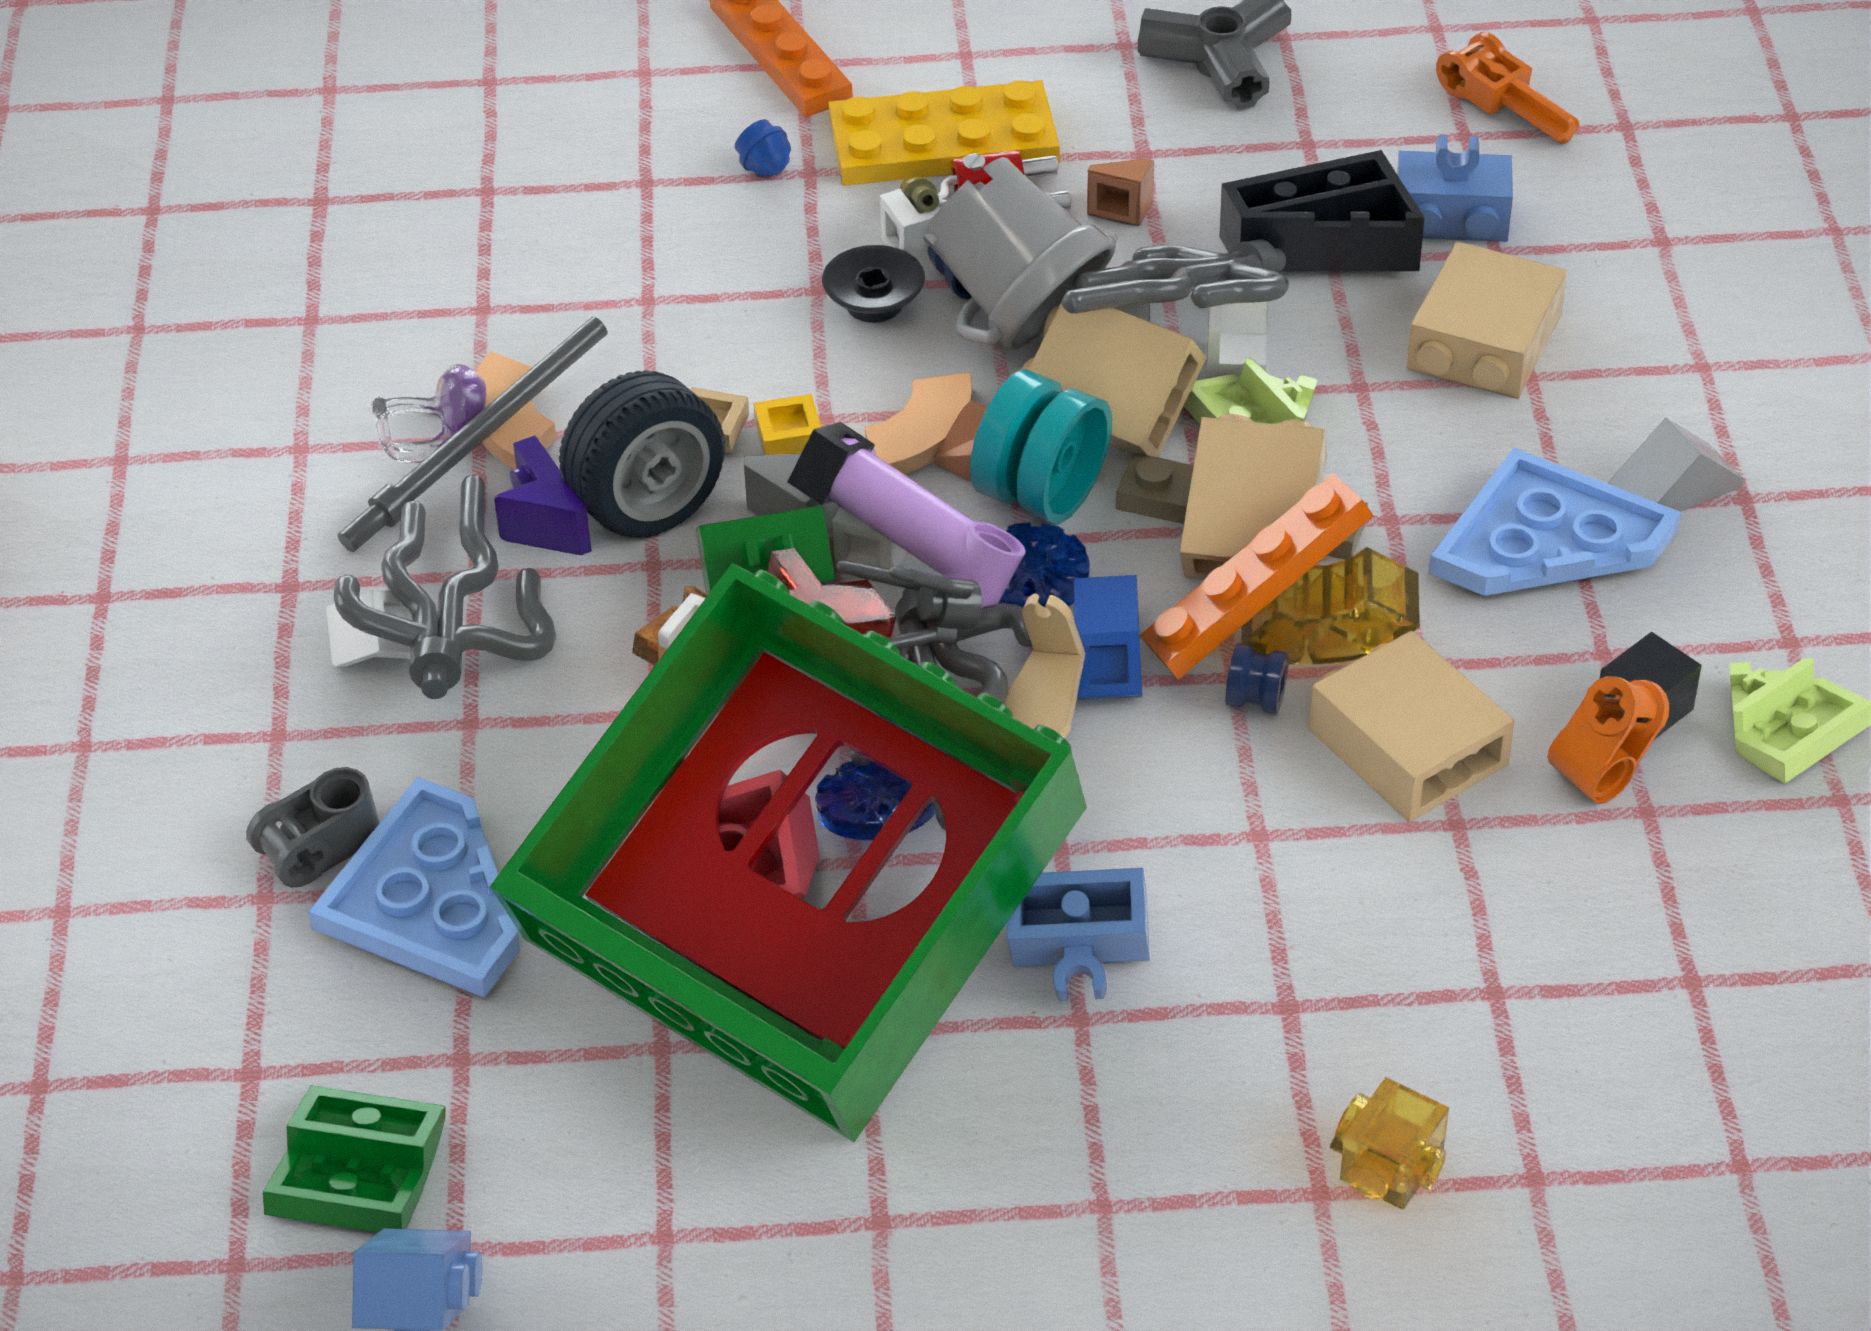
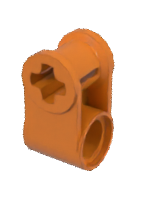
M1605 676L1596 680L1588 688L1585 698L1566 727L1553 740L1547 756L1549 763L1593 802L1603 804L1614 799L1629 784L1635 773L1636 766L1657 734L1665 727L1669 717V701L1666 693L1658 684L1648 680L1629 682L1621 677ZM1605 694L1616 695L1615 698L1604 697ZM1637 718H1648L1649 720L1640 721Z

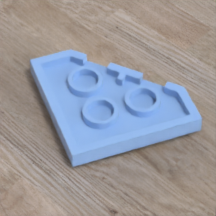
M1513 448L1430 555L1429 574L1487 596L1648 568L1654 565L1678 531L1681 512Z
M417 777L308 911L311 927L315 931L483 998L487 996L520 951L516 927L489 887L498 876V872L490 847L486 843L473 797Z

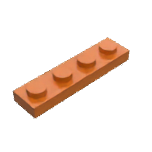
M709 0L710 8L805 118L829 110L828 102L847 100L853 97L852 83L778 0Z
M1332 473L1322 483L1308 490L1298 503L1273 524L1259 531L1248 545L1224 565L1209 573L1199 586L1174 607L1164 611L1150 627L1140 634V637L1179 680L1374 515L1365 502Z

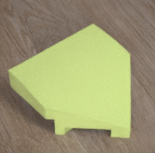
M1246 357L1240 376L1229 374L1196 380L1183 407L1199 424L1201 423V417L1219 418L1224 414H1239L1250 418L1253 422L1279 424L1285 420L1304 421L1318 380L1301 374L1297 382H1294L1290 377L1283 380L1268 375L1256 360Z
M1803 658L1789 669L1765 671L1759 668L1752 672L1750 662L1729 663L1735 752L1768 775L1785 784L1871 725V701L1824 678L1814 679L1813 658Z

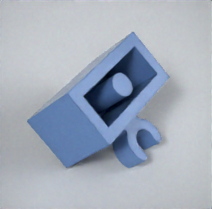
M1440 134L1436 141V152L1399 151L1397 175L1425 217L1423 238L1508 242L1513 201L1512 155L1479 154V140L1477 136H1470L1469 147L1466 151L1453 153L1448 150L1447 135Z
M1123 868L1042 872L1007 922V942L1013 966L1056 965L1053 972V984L1059 1001H1068L1067 984L1073 976L1078 974H1085L1093 980L1095 1000L1104 999L1107 991L1105 970L1101 963L1150 961L1148 902L1144 869Z
M384 1228L355 1250L353 1258L352 1328L394 1329V1331H443L470 1304V1297H478L480 1294L483 1269L481 1252L471 1251V1231Z

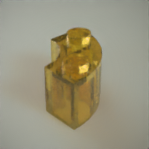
M1368 547L1347 560L1329 565H1315L1242 626L1241 644L1251 645L1255 652L1268 655L1274 650L1289 652V665L1295 663L1330 664L1360 659L1376 646L1382 643H1389L1411 630L1414 632L1420 627L1418 572Z

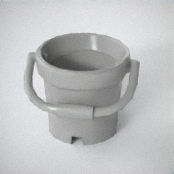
M1001 157L982 168L993 180L986 185L982 182L973 185L970 180L966 181L931 219L927 228L932 233L924 235L923 239L941 257L972 296L962 307L955 320L957 334L970 342L988 345L998 342L1004 350H1016L1029 343L1044 331L1045 321L1050 311L1055 306L1061 304L1067 290H1074L1072 283L1077 274L1106 268L1114 256L1117 235L1112 231L1100 230L1095 225H1082L1029 180L1008 158ZM980 309L988 316V330L970 326L972 318Z

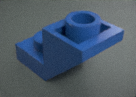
M1137 575L1074 578V621L1085 651L1078 689V700L1142 697Z

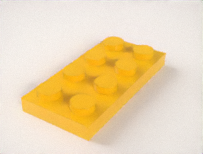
M1017 80L1008 84L979 87L960 86L955 89L929 92L909 91L900 95L870 98L852 97L847 100L828 102L829 121L842 186L904 180L913 177L952 175V159L974 153L982 155L1019 150L1022 160L1056 156L1058 163H1060V145L1042 80Z

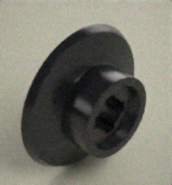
M865 245L846 250L835 256L826 265L822 274L823 288L828 296L836 304L847 309L854 318L869 323L884 322L897 316L902 307L916 298L925 282L924 269L914 256L899 248L885 245Z

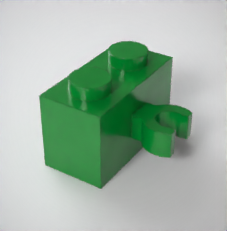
M823 505L699 525L695 530L706 596L731 563L740 566L752 574H755L757 570H764L772 574L786 585L790 595L799 600L822 596L820 584L830 583L835 580Z

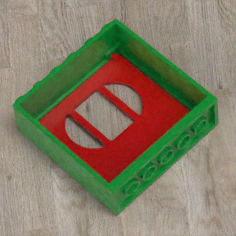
M731 563L489 887L524 940L847 1139L855 1142L1080 819L1087 806L1071 752V746L1059 733L1044 725H1037L1035 729H1032L1013 718V713L1006 705L989 694L980 693L977 698L956 687L955 680L946 671L933 663L924 661L918 666L900 656L898 648L877 632L869 630L862 635L846 626L843 618L823 602L812 600L809 605L790 595L786 585L772 574L764 570H757L755 574H752L740 566ZM800 734H817L735 849L725 851L720 836L719 812L724 792L735 772L750 756L770 743ZM840 746H846L911 783L912 786L827 906L823 909H818L751 870V867L775 835L787 814L791 813L835 750ZM931 802H938L945 820L946 842L941 863L931 882L913 901L894 913L869 921L846 922L851 912L927 805Z

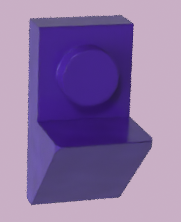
M534 435L513 443L516 469L510 471L513 489L502 492L494 498L500 538L507 542L580 556L591 552L587 508L576 493L563 481L560 469L538 438Z

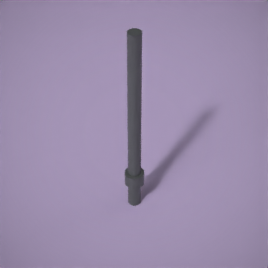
M594 316L591 317L397 484H386L368 500L369 508L338 533V539L341 544L350 552H355L385 525L388 527L395 526L401 519V510L406 502L417 499L608 334L603 322Z

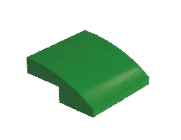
M310 1085L286 1126L288 1149L263 1190L264 1215L379 1233L384 1228L406 1229L418 1204L436 1154L446 1118L445 1106Z

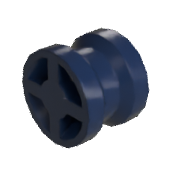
M1237 643L1228 673L1225 696L1226 705L1241 707L1245 703L1258 704L1263 712L1278 714L1287 681L1289 652L1274 650L1268 655L1256 653L1251 645Z

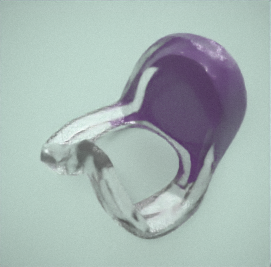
M453 364L440 375L435 396L432 398L394 397L384 399L382 395L377 396L372 400L368 409L370 415H374L376 418L377 433L384 451L389 457L400 462L421 463L485 408L486 385L483 378L468 366ZM422 412L434 414L442 422L441 432L433 439L422 442H392L388 416Z

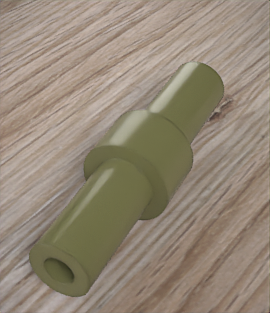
M923 177L907 178L901 183L900 189L918 213L931 212L938 207L939 196L937 189L929 180Z

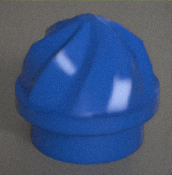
M766 119L758 120L749 125L735 142L734 148L740 155L739 163L745 170L753 171L759 176L770 177L777 175L785 169L790 161L791 146L786 132L780 126H772Z

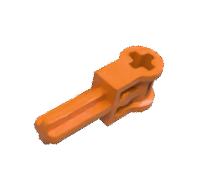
M1480 32L1473 36L1468 46L1460 51H1447L1438 57L1436 73L1443 88L1456 98H1466L1490 116L1504 107H1508L1560 144L1568 143L1573 134L1578 130L1579 120L1529 86L1532 67L1508 52L1495 35L1489 32Z

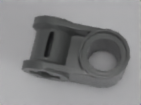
M349 767L331 769L280 801L266 805L254 815L246 830V840L256 852L267 854L275 863V873L284 885L294 888L313 882L323 872L354 855L379 825L377 811L366 776L359 770ZM277 821H280L282 823L280 829L275 824ZM297 860L302 863L301 867L295 865Z

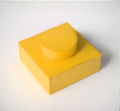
M812 393L753 403L755 424L764 455L801 454L813 429L821 427Z

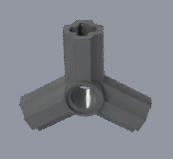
M1243 0L1232 8L1224 6L1206 9L1200 15L1145 8L1141 17L1138 35V53H1140V56L1196 63L1200 73L1213 79L1224 101L1233 103L1237 110L1254 107L1257 101L1269 92L1270 82L1269 76L1253 49L1291 24V9L1284 0Z

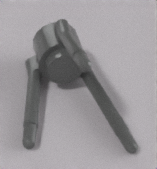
M844 560L836 564V569L840 573L918 591L916 602L918 616L921 620L928 621L931 629L887 637L898 650L929 643L954 644L957 639V630H973L979 621L982 610V594L978 583L974 580L939 577L899 566H892L888 570Z

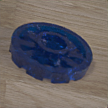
M1031 522L1007 526L1006 532L1020 541L1026 553L1008 585L1010 588L1005 590L998 604L1010 603L1024 607L1027 600H1023V596L1029 597L1033 594H1038L1039 604L1045 607L1049 596H1055L1053 592H1050L1052 589L1061 593L1056 595V597L1064 601L1068 607L1074 604V578L1067 577H1090V562L1086 553V547L1074 534L1069 536L1064 533L1063 528L1042 523L1041 527L1031 526ZM1031 542H1037V543H1036V545L1033 547Z
M853 761L846 762L835 768L836 773L834 775L826 774L817 785L815 802L818 819L827 830L841 837L854 840H874L912 784L874 762L867 766L855 765ZM932 802L927 805L908 833L923 826L934 816L935 811Z

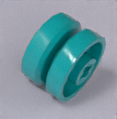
M1027 369L1012 374L995 393L984 412L975 435L970 458V480L975 490L1003 503L1012 505L1019 502L1024 512L1051 523L1060 524L1071 518L1085 502L1095 485L1107 456L1112 434V413L1108 402L1074 388L1063 391L1060 382Z

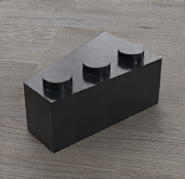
M1378 150L1222 183L1219 237L1228 253H1231L1234 246L1240 242L1260 239L1269 242L1274 248L1281 249L1285 254L1286 264L1281 271H1420L1425 217L1383 151Z

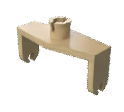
M1033 594L1028 597L1022 610V617L1033 646V651L1009 687L1004 705L1013 713L1014 719L1030 728L1035 729L1037 725H1044L1066 738L1071 730L1085 651L1068 605L1058 597L1050 595L1045 607H1043L1038 602L1039 595Z

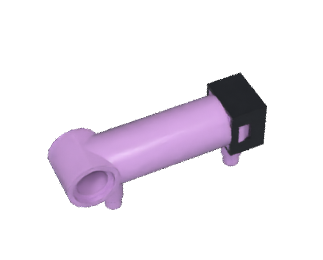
M838 422L813 429L787 483L820 505L834 502L940 573L942 577L976 581L981 589L983 608L999 603L1026 553L1024 546L1018 539L997 526L972 520L877 457L874 450L875 444L844 423Z

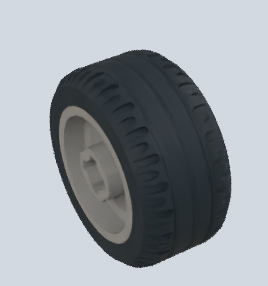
M639 370L634 373L628 372L602 384L578 406V409L569 420L568 426L564 431V437L561 440L559 469L563 481L568 484L585 504L587 513L604 528L631 538L650 537L653 534L658 535L661 532H666L683 523L709 497L723 467L722 463L725 458L724 432L710 406L676 378L657 371Z

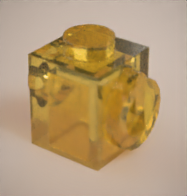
M1387 1077L1384 1078L1372 1097L1362 1093L1357 1094L1344 1111L1330 1144V1149L1342 1154L1340 1179L1351 1184L1366 1197L1381 1199L1404 1210L1418 1188L1422 1187L1429 1190L1442 1170L1446 1158L1444 1146L1449 1107Z

